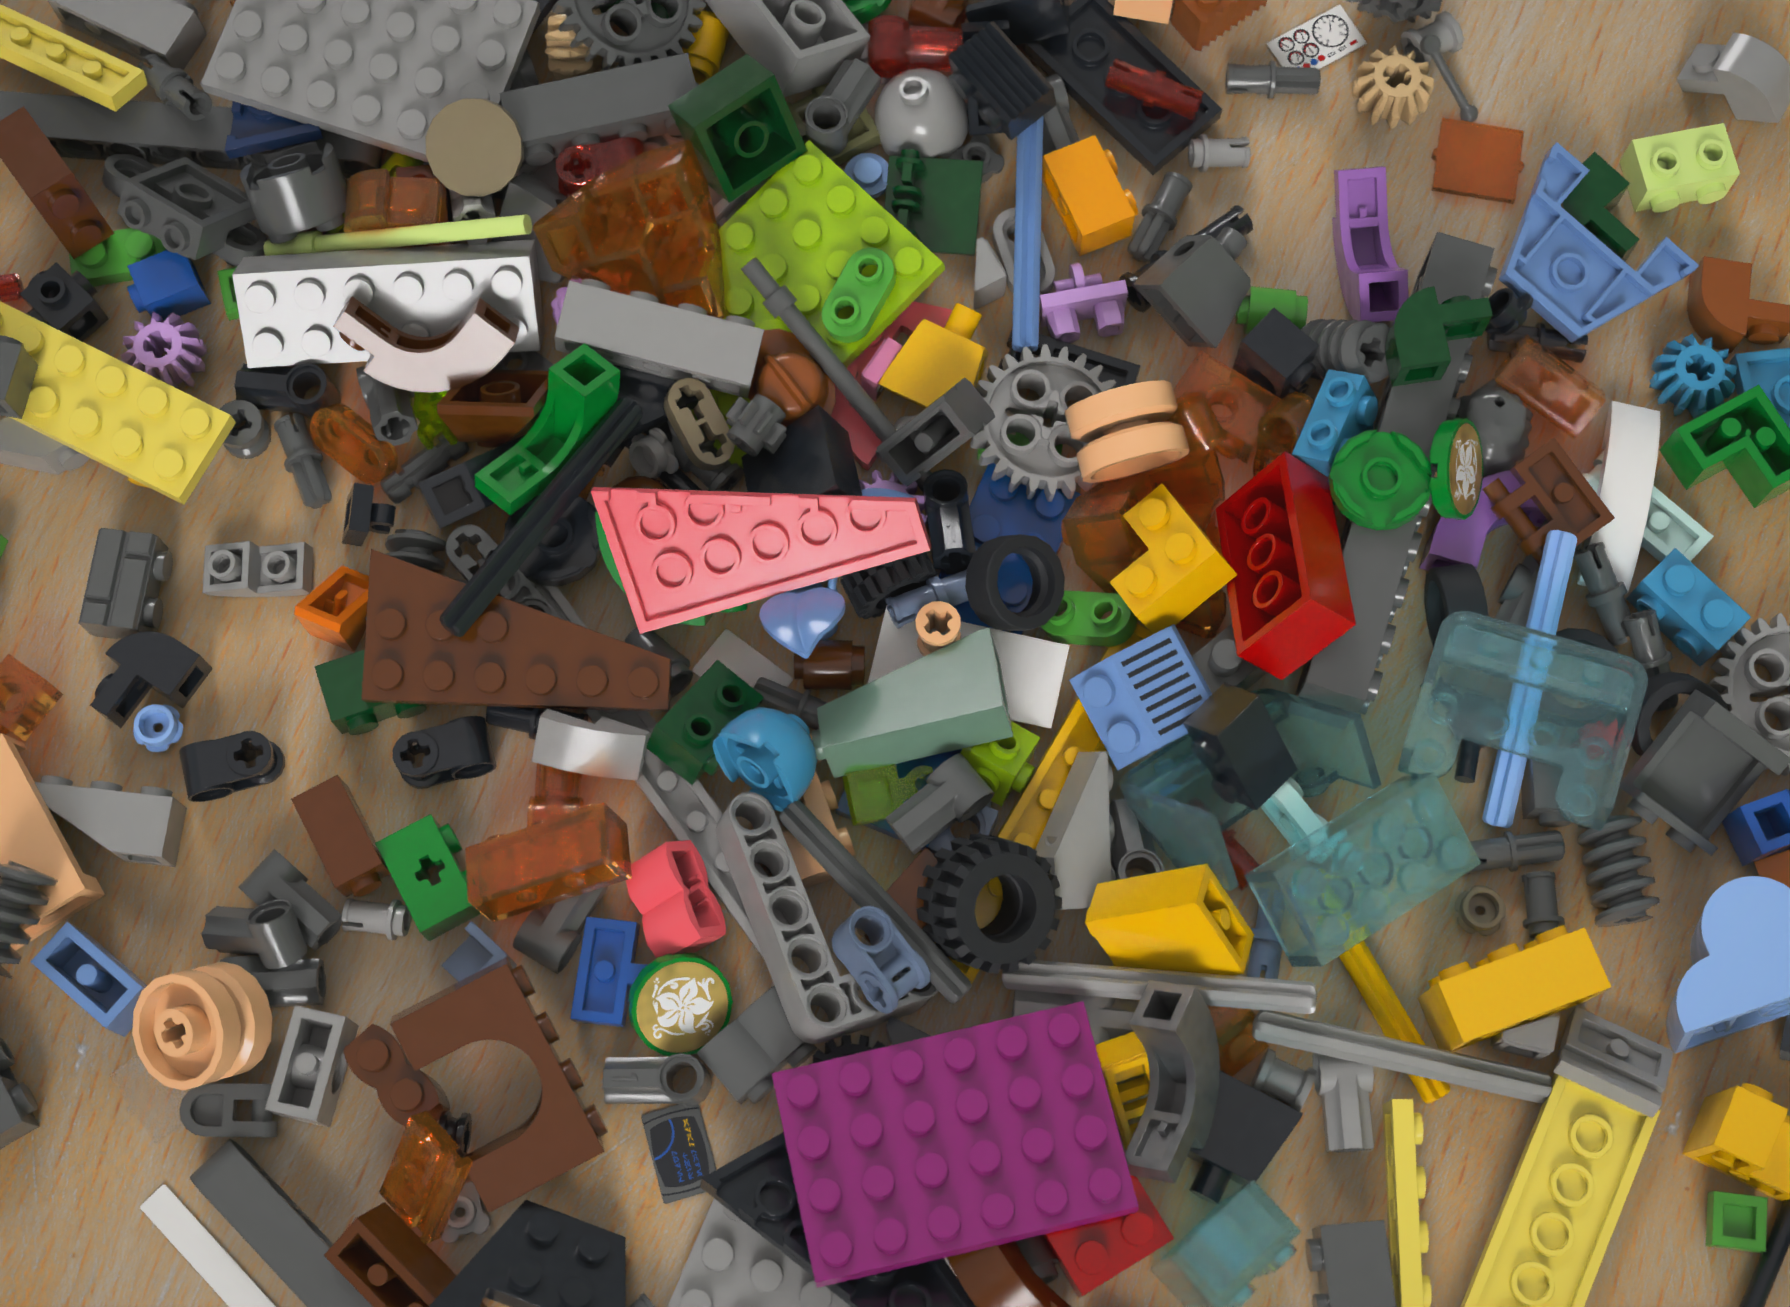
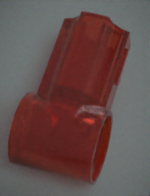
M893 15L875 17L868 24V34L871 36L868 41V65L881 78H893L895 75L908 69L917 68L952 72L948 56L961 45L960 28L910 26L906 19Z

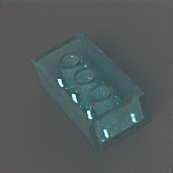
M1430 772L1400 777L1244 876L1292 967H1323L1474 869L1481 862L1435 773Z
M1251 1180L1225 1196L1150 1270L1184 1307H1240L1257 1290L1250 1282L1253 1278H1259L1263 1274L1266 1276L1270 1272H1276L1297 1251V1248L1291 1241L1301 1230L1256 1182Z

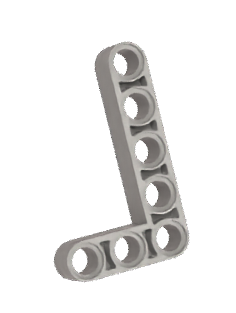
M743 792L733 799L717 823V839L795 1036L806 1043H823L888 1022L890 1016L897 1019L913 1014L922 1008L938 992L931 982L924 988L919 989L920 992L913 990L908 992L898 1000L897 1008L888 1014L882 1013L874 1007L867 1006L860 1000L857 990L862 991L851 973L843 976L838 974L773 807L765 797L754 792ZM740 816L749 820L754 830L742 827L736 820V817ZM754 863H761L768 867L772 877L760 874L755 868ZM777 909L784 912L790 919L791 925L779 922L775 918L773 910ZM791 957L801 958L805 961L810 973H804L795 968ZM894 976L891 981L896 982L899 978ZM810 1005L821 1007L826 1012L829 1022L818 1020L813 1015Z

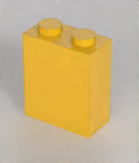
M1208 864L1098 883L1085 919V924L1090 934L1100 943L1112 960L1113 966L1231 976L1241 975L1245 972L1254 933Z

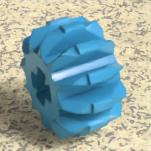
M1693 334L1685 336L1681 343L1673 340L1667 343L1662 350L1663 354L1658 355L1652 363L1651 369L1655 374L1650 379L1649 387L1663 391L1658 397V405L1666 404L1669 401L1674 404V417L1681 415L1687 408L1692 418L1695 419L1703 415L1706 410L1710 411L1723 404L1724 399L1729 398L1735 390L1736 384L1731 380L1736 375L1737 366L1724 363L1729 356V349L1716 352L1712 349V337L1705 339L1701 345H1699Z

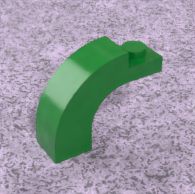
M585 343L548 369L547 398L536 422L517 444L475 474V488L509 515H512L537 495H540L617 402L621 371Z

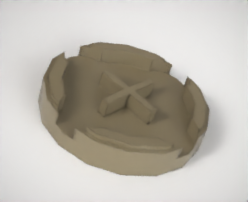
M463 98L446 105L432 119L426 134V158L433 174L446 188L463 196L484 197L504 189L518 175L524 160L522 132L517 120L503 106L485 98Z

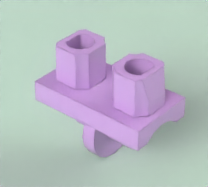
M1073 263L1069 265V279L1053 281L1054 292L1040 295L1039 324L1040 327L1047 326L1051 338L1073 343L1080 339L1078 321L1091 318L1095 320L1098 336L1108 337L1123 333L1124 311L1128 296L1125 280L1103 284L1101 273L1084 276L1081 264Z

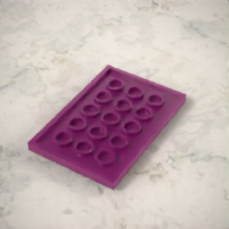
M1084 1001L772 1073L817 1288L1138 1212V1202Z

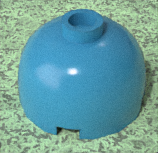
M763 707L747 710L727 723L718 734L719 736L713 741L712 747L715 758L730 781L734 783L740 777L751 787L749 792L765 797L775 811L782 812L789 804L798 801L812 783L817 765L814 744L810 737L808 726L801 718L794 714H786L780 710Z

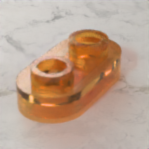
M335 403L319 409L313 414L310 422V431L315 444L358 480L366 484H375L382 481L393 471H396L398 455L395 447L389 442L378 441L372 425L344 404Z

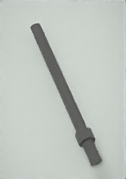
M757 257L742 267L743 273L765 298L762 304L774 318L779 316L880 441L883 443L894 434L897 429L794 304L797 299L787 286L783 285L780 287ZM930 470L916 480L917 486L923 493L924 482L932 474Z

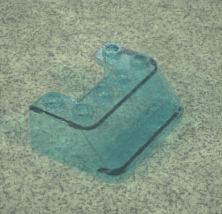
M1470 611L1452 613L1440 625L1403 745L1397 771L1424 779L1440 778L1453 767L1461 739L1563 768L1555 794V803L1558 811L1565 819L1572 823L1601 831L1614 808L1648 686L1647 673L1636 659L1623 654Z

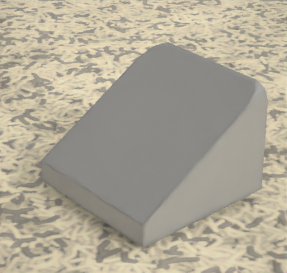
M984 237L977 239L974 309L983 307L1003 297L1006 291L1007 273L988 240L984 239Z
M1555 1015L1503 1031L1491 1038L1490 1046L1496 1050L1540 1060L1554 1052L1560 1016Z

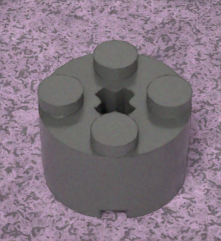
M305 142L287 146L264 155L267 164L255 170L251 162L240 172L242 184L261 232L268 234L270 242L273 244L292 240L298 235V232L316 227L317 231H329L341 226L345 222L342 213L352 204V197L331 143L326 142L324 150H319L316 142Z

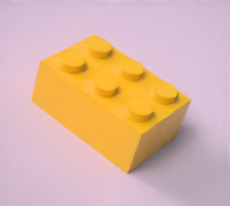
M1565 925L1550 929L1535 936V940L1524 944L1523 951L1519 950L1516 943L1510 944L1488 953L1487 958L1475 963L1477 968L1471 970L1468 961L1438 972L1439 976L1428 980L1430 989L1420 995L1418 1001L1438 1048L1455 1052L1492 1038L1503 1031L1532 1023L1585 1003L1611 988L1585 927L1568 933Z

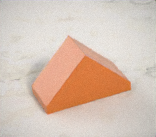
M342 565L295 606L294 615L310 635L354 653L366 630L365 618L367 614L369 576Z

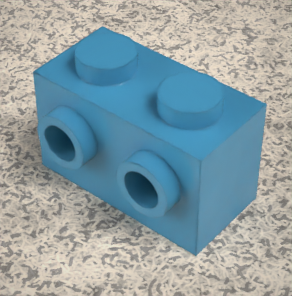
M1676 548L1626 598L1638 612L1655 610L1660 627L1659 630L1699 667L1711 658L1751 618L1746 611Z

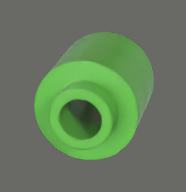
M1250 286L1247 295H1245L1236 312L1235 323L1244 324V334H1248L1275 308L1301 330L1306 325L1308 297L1297 295L1296 290Z

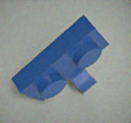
M586 916L570 1017L573 1022L625 1028L630 987L640 971L648 965L635 963L640 925L637 922Z

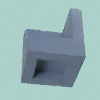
M472 921L464 928L470 936L441 965L458 982L506 957L513 968L517 966Z

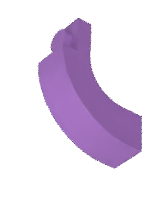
M1377 166L1334 170L1336 217H1332L1333 239L1338 276L1347 309L1352 318L1358 321L1381 322L1395 320L1400 307L1409 298L1408 270L1397 265L1391 248L1388 228L1386 167Z
M1510 470L1482 478V488L1478 504L1470 517L1465 520L1439 518L1427 540L1419 568L1429 571L1430 568L1464 563L1472 564L1475 569L1477 568L1486 535L1494 529L1508 524L1504 518L1498 520L1490 508L1494 505L1482 489L1497 478L1502 481L1510 493L1518 489L1521 484ZM1531 498L1520 505L1535 526L1540 527L1543 521L1547 520Z

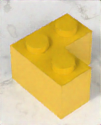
M1163 483L1123 515L1149 550L1112 579L1110 583L1133 614L1153 634L1173 624H1178L1238 575Z
M1743 1083L1741 1087L1736 1085L1705 1097L1682 1154L1778 1201L1790 1200V1116L1786 1115L1788 1109L1772 1102L1774 1095L1769 1091L1748 1083Z

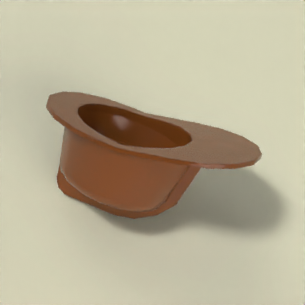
M781 329L764 330L748 395L750 401L756 394L765 396L773 401L786 415V418L781 423L784 427H787L818 405L831 416L836 403L835 386L831 379L793 333Z

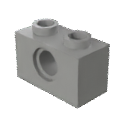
M295 1005L265 1110L281 1117L330 1128L348 1066L343 1049L355 1039L359 1025L345 1016Z

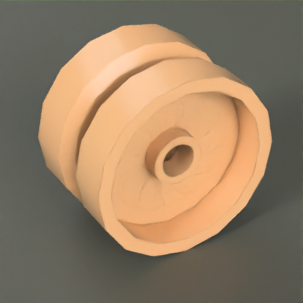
M1157 380L1125 385L1087 397L1065 410L1071 439L1089 442L1081 448L1076 456L1083 482H1106L1142 474L1173 463L1189 453V446L1183 426L1172 422H1164L1176 412L1178 407L1171 382Z
M218 962L155 978L141 991L133 1010L132 1034L137 1054L149 1074L164 1086L187 1090L248 1072L264 1058L270 1044L273 1017L267 995L257 979L240 965Z

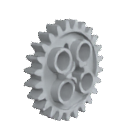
M1043 344L1039 357L1035 358L1027 346L1023 347L1020 362H1017L1010 354H1006L1002 362L1003 370L991 365L987 373L989 382L979 380L976 390L991 407L995 415L993 420L972 437L971 448H985L978 463L980 466L991 463L996 465L991 478L993 481L1005 475L1010 477L1008 491L1011 493L1020 484L1026 485L1027 499L1030 500L1035 495L1037 488L1044 489L1047 501L1052 502L1056 489L1061 488L1069 500L1073 498L1076 483L1086 492L1091 491L1094 484L1083 482L1076 457L1066 458L1061 456L1056 451L1055 446L1067 444L1078 453L1082 447L1089 443L1071 439L1065 417V410L1068 408L1065 402L1069 400L1081 401L1095 394L1114 389L1116 381L1108 380L1101 383L1098 379L1103 366L1098 365L1090 371L1085 369L1087 355L1084 353L1075 362L1069 361L1068 347L1062 348L1058 358L1051 357L1047 344ZM1023 388L1034 390L1040 399L1027 401L1019 395L1018 390ZM1010 410L1014 415L1007 416L1005 411ZM1043 418L1052 420V428L1043 426ZM1013 432L1021 433L1029 439L1030 444L1017 446L1008 439L1007 435Z
M1779 613L1770 620V625L1763 618H1759L1751 625V631L1745 627L1741 628L1733 636L1735 642L1728 641L1720 649L1725 658L1717 659L1711 666L1721 676L1713 678L1707 685L1721 693V697L1727 704L1730 713L1790 757V624L1788 626L1783 614ZM1754 664H1760L1770 672L1771 682H1766L1756 675ZM1787 688L1789 694L1777 696ZM1749 696L1773 698L1763 702H1752ZM1764 712H1770L1779 718L1781 731L1771 728L1766 723ZM1790 763L1784 769L1782 775L1787 776L1790 773Z

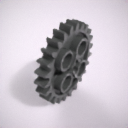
M559 0L552 8L553 13L566 14L567 16L559 26V31L573 30L576 34L569 46L576 48L585 44L588 47L585 61L589 62L598 54L603 57L602 71L609 69L613 62H617L619 67L684 54L682 47L688 49L696 40L691 32H697L703 25V21L695 15L703 11L706 3L701 0H637L636 2L634 0H623L600 15L593 14L592 9L610 6L616 0ZM651 3L662 5L667 10L669 18L658 17L653 12ZM616 20L624 24L627 28L628 36L624 37L616 34L610 26V21Z

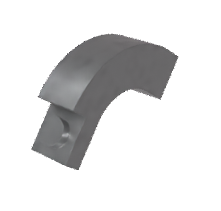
M1149 980L1129 1023L1144 1046L1148 1057L1150 1070L1149 1093L1143 1115L1125 1152V1158L1130 1175L1175 1183L1190 1148L1204 1149L1210 1133L1219 1089L1220 1062L1218 1040L1209 1008L1196 986Z

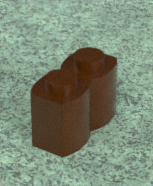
M374 1024L370 1025L343 1049L346 1062L352 1072L362 1082L377 1090L383 1108L399 1124L414 1132L423 1134L439 1120L443 1111L450 1110L448 1098L442 1087L421 1070L414 1071L397 1037L382 1027Z

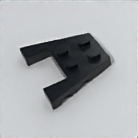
M525 1200L429 1307H480L484 1298L509 1307H626L625 1237Z

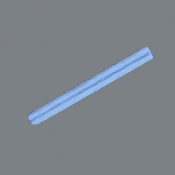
M1550 530L1546 536L1482 816L1483 822L1489 825L1510 828L1513 824L1528 751L1530 750L1577 544V537L1570 532Z

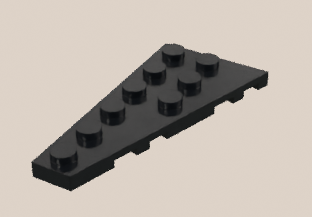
M784 1132L701 1179L700 1187L814 1277ZM944 1258L826 1286L851 1307H976Z

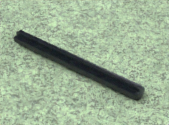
M622 396L618 399L444 610L439 620L448 632L457 637L465 635L640 421L643 412L642 407L636 401H633L628 396Z

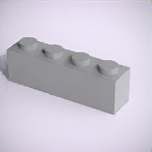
M583 279L581 283L569 280L555 333V349L557 351L570 354L585 343L613 365L676 381L684 378H694L703 382L708 389L748 398L764 329L756 328L753 321L733 315L727 316L726 320L709 316L704 308L693 304L681 303L678 305V308L661 304L656 296L641 291H632L630 295L610 291L611 287L594 279Z

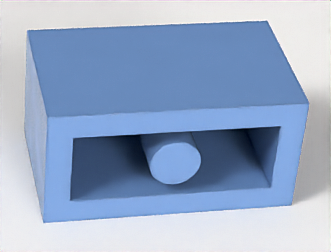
M67 921L30 962L102 1026L125 1037L133 1027V1010L141 991L148 985L87 932Z

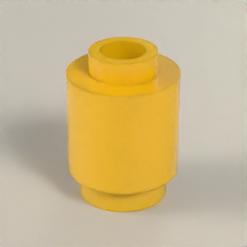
M705 10L695 15L703 21V25L697 32H691L696 40L688 49L682 47L683 52L689 55L695 82L699 85L719 72L729 37V31L713 12Z

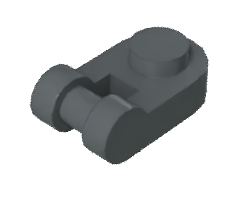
M208 1083L194 1087L186 1093L181 1101L179 1109L181 1121L191 1133L203 1137H277L278 1121H273V1113L265 1110L272 1084ZM237 1100H252L251 1121H236Z

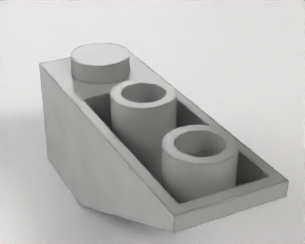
M1108 751L1077 753L1035 849L1037 851L1036 856L1046 858L1052 866L1047 873L1056 875L1060 887L1054 890V895L1062 897V909L1055 910L1089 908L1096 885L1116 880L1115 871L1111 866L1110 843L1114 838L1115 827L1113 818L1109 814V791L1113 784V772L1108 763Z
M44 775L41 777L40 782H35L48 808L125 862L176 867L187 808L172 797V791L159 787L143 786L140 793L124 792L121 785L105 781H92L90 788L72 786V780Z

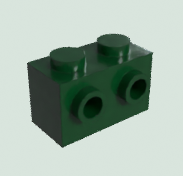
M717 659L655 725L648 740L647 749L693 785L704 772L713 776L721 768L715 758L712 747L713 741L719 736L718 734L738 715L747 710L760 707L764 697Z

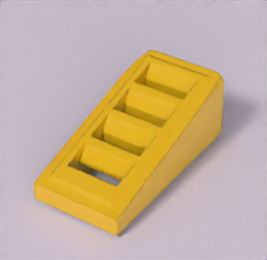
M1134 1031L1095 1045L1117 1128L1125 1150H1127L1139 1122L1129 1125L1128 1120L1143 1115L1148 1097L1126 1105L1122 1103L1148 1094L1150 1084L1148 1057L1144 1046ZM1140 1074H1144L1143 1077L1131 1080L1120 1085L1116 1084L1126 1079L1138 1076Z

